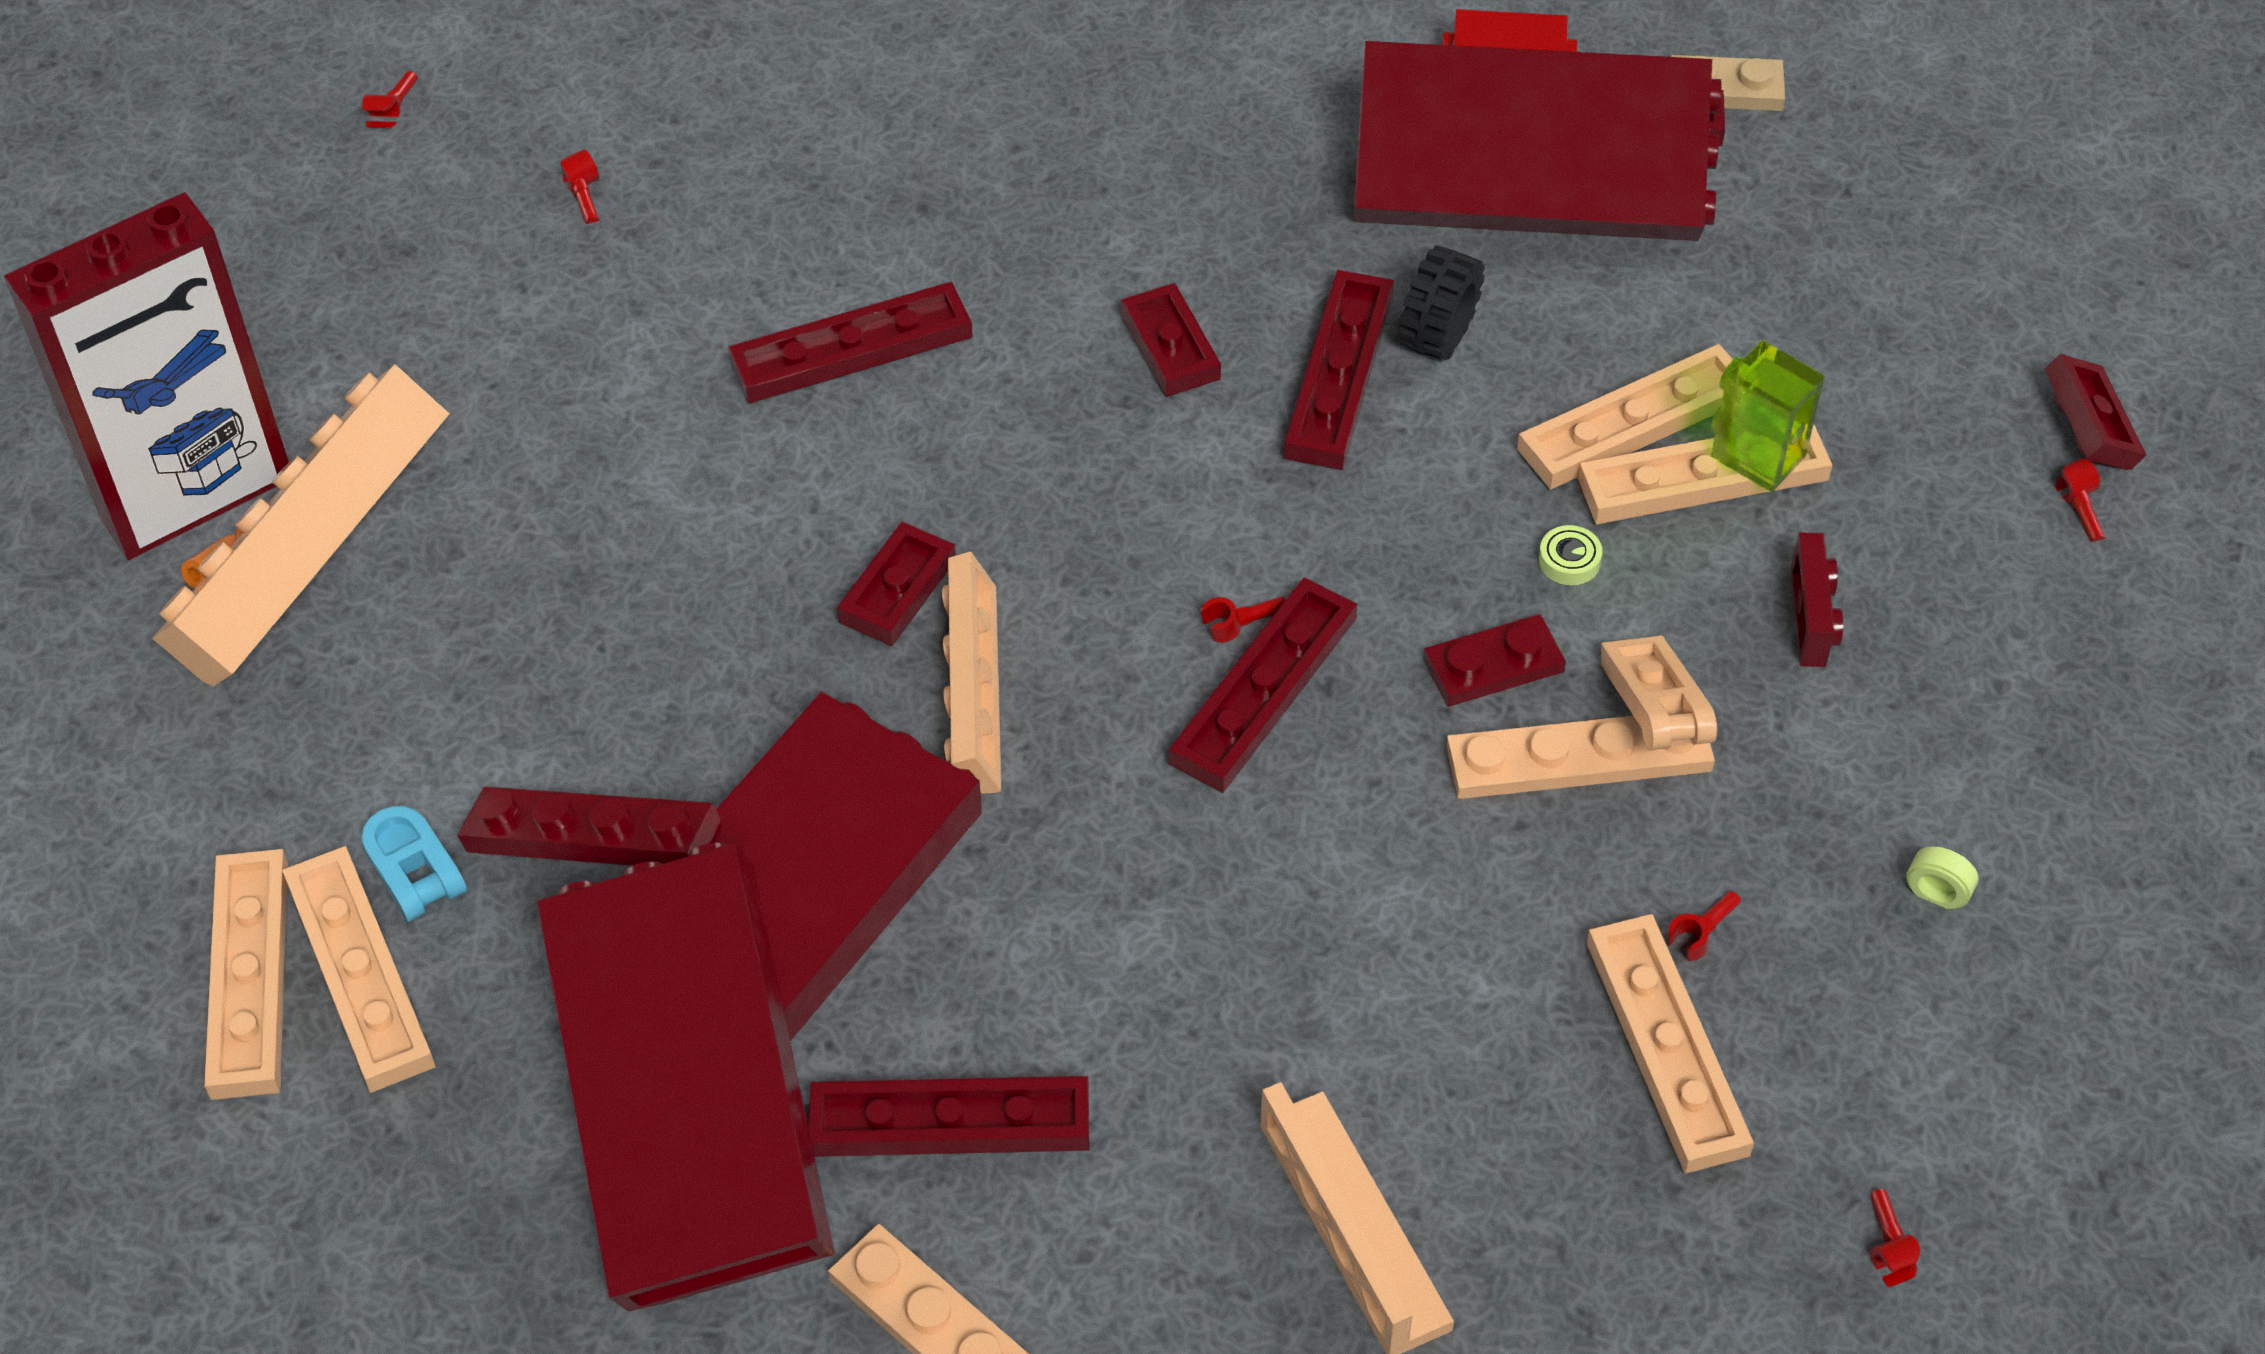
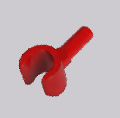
M407 71L387 95L365 94L362 101V109L369 111V116L399 117L401 111L400 104L417 81V75L412 71ZM367 121L366 128H392L397 122Z
M583 149L562 159L561 168L564 172L562 180L564 183L569 182L567 188L577 198L585 224L599 221L587 185L599 180V172L591 155L587 150Z
M2082 458L2063 468L2062 476L2058 477L2055 482V489L2058 492L2064 488H2069V493L2062 496L2067 504L2072 503L2090 542L2104 540L2106 537L2088 496L2099 489L2100 476L2094 464L2090 460Z
M1281 596L1256 605L1236 609V605L1230 599L1216 597L1204 603L1201 608V616L1204 625L1217 618H1227L1226 621L1217 623L1210 629L1213 640L1224 643L1235 639L1239 635L1242 626L1274 615L1286 599Z
M1729 891L1705 914L1700 916L1690 913L1678 915L1669 925L1668 946L1675 941L1678 935L1686 932L1692 933L1699 940L1689 948L1687 960L1694 961L1703 957L1708 950L1709 935L1741 903L1740 897L1735 892Z
M1878 1189L1873 1191L1870 1197L1886 1243L1873 1247L1870 1255L1871 1261L1877 1270L1887 1266L1893 1272L1881 1277L1887 1287H1892L1913 1279L1917 1275L1916 1263L1920 1257V1245L1911 1234L1904 1235L1902 1228L1898 1224L1887 1191L1885 1189Z

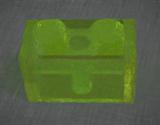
M1761 340L1745 358L1735 357L1725 369L1719 383V388L1724 393L1722 403L1711 423V428L1716 431L1711 457L1772 493L1806 457L1825 375L1764 340Z

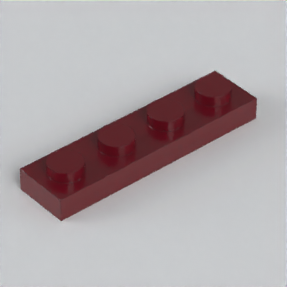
M1337 269L1285 440L1284 459L1343 470L1393 298L1394 280Z
M951 281L728 346L730 362L747 402L750 404L973 338L972 321Z
M1303 577L1169 748L1168 764L1224 793L1355 622L1358 604Z
M483 787L457 836L466 852L633 866L643 862L664 864L688 857L692 849L711 842L721 819L713 803Z
M1088 1076L811 1082L809 1132L814 1156L1090 1151Z

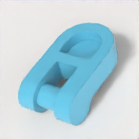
M392 806L378 811L369 818L363 827L361 838L369 863L407 923L426 913L424 907L444 896L450 901L467 892L466 884L458 868L419 812L406 806ZM427 865L431 874L411 884L406 875Z

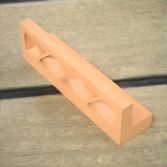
M1281 1082L1263 1089L1260 1127L1386 1354H1402L1453 1331L1454 1320L1324 1092L1322 1091L1293 1104Z

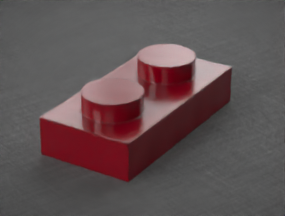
M1176 283L1121 299V316L1166 397L1221 380V363Z
M2059 354L2045 368V372L2055 390L2054 399L2059 408L2066 413L2077 436L2076 445L2079 451L2093 463H2103L2125 470L2133 469L2147 455L2103 366Z
M902 521L838 605L839 623L893 647L948 572V558L956 556L955 544Z
M1799 532L1791 563L1800 666L1826 667L1831 646H1840L1843 637L1842 609L1832 608L1831 596H1835L1837 590V561L1835 558H1827L1824 533Z
M1541 614L1424 648L1423 660L1447 707L1565 672L1566 660Z

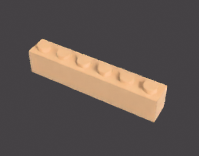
M396 364L378 378L374 377L370 372L366 373L344 397L352 406L341 419L332 413L314 431L308 440L316 448L305 461L296 455L277 474L272 483L280 490L269 503L259 498L240 517L235 526L243 533L233 545L229 547L222 541L199 565L197 569L205 577L197 587L191 591L186 586H183L159 612V615L166 620V623L152 639L201 681L214 687L237 670L450 414Z

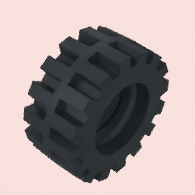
M1435 245L1433 249L1427 252L1426 259L1422 260L1418 267L1417 276H1414L1411 281V290L1409 295H1406L1403 304L1405 309L1400 315L1399 324H1401V327L1398 330L1401 345L1445 361L1451 358L1454 349L1459 345L1463 335L1467 332L1471 319L1473 320L1476 312V303L1480 300L1482 293L1480 288L1484 283L1485 277L1483 275L1485 266L1482 264L1483 261L1439 245Z

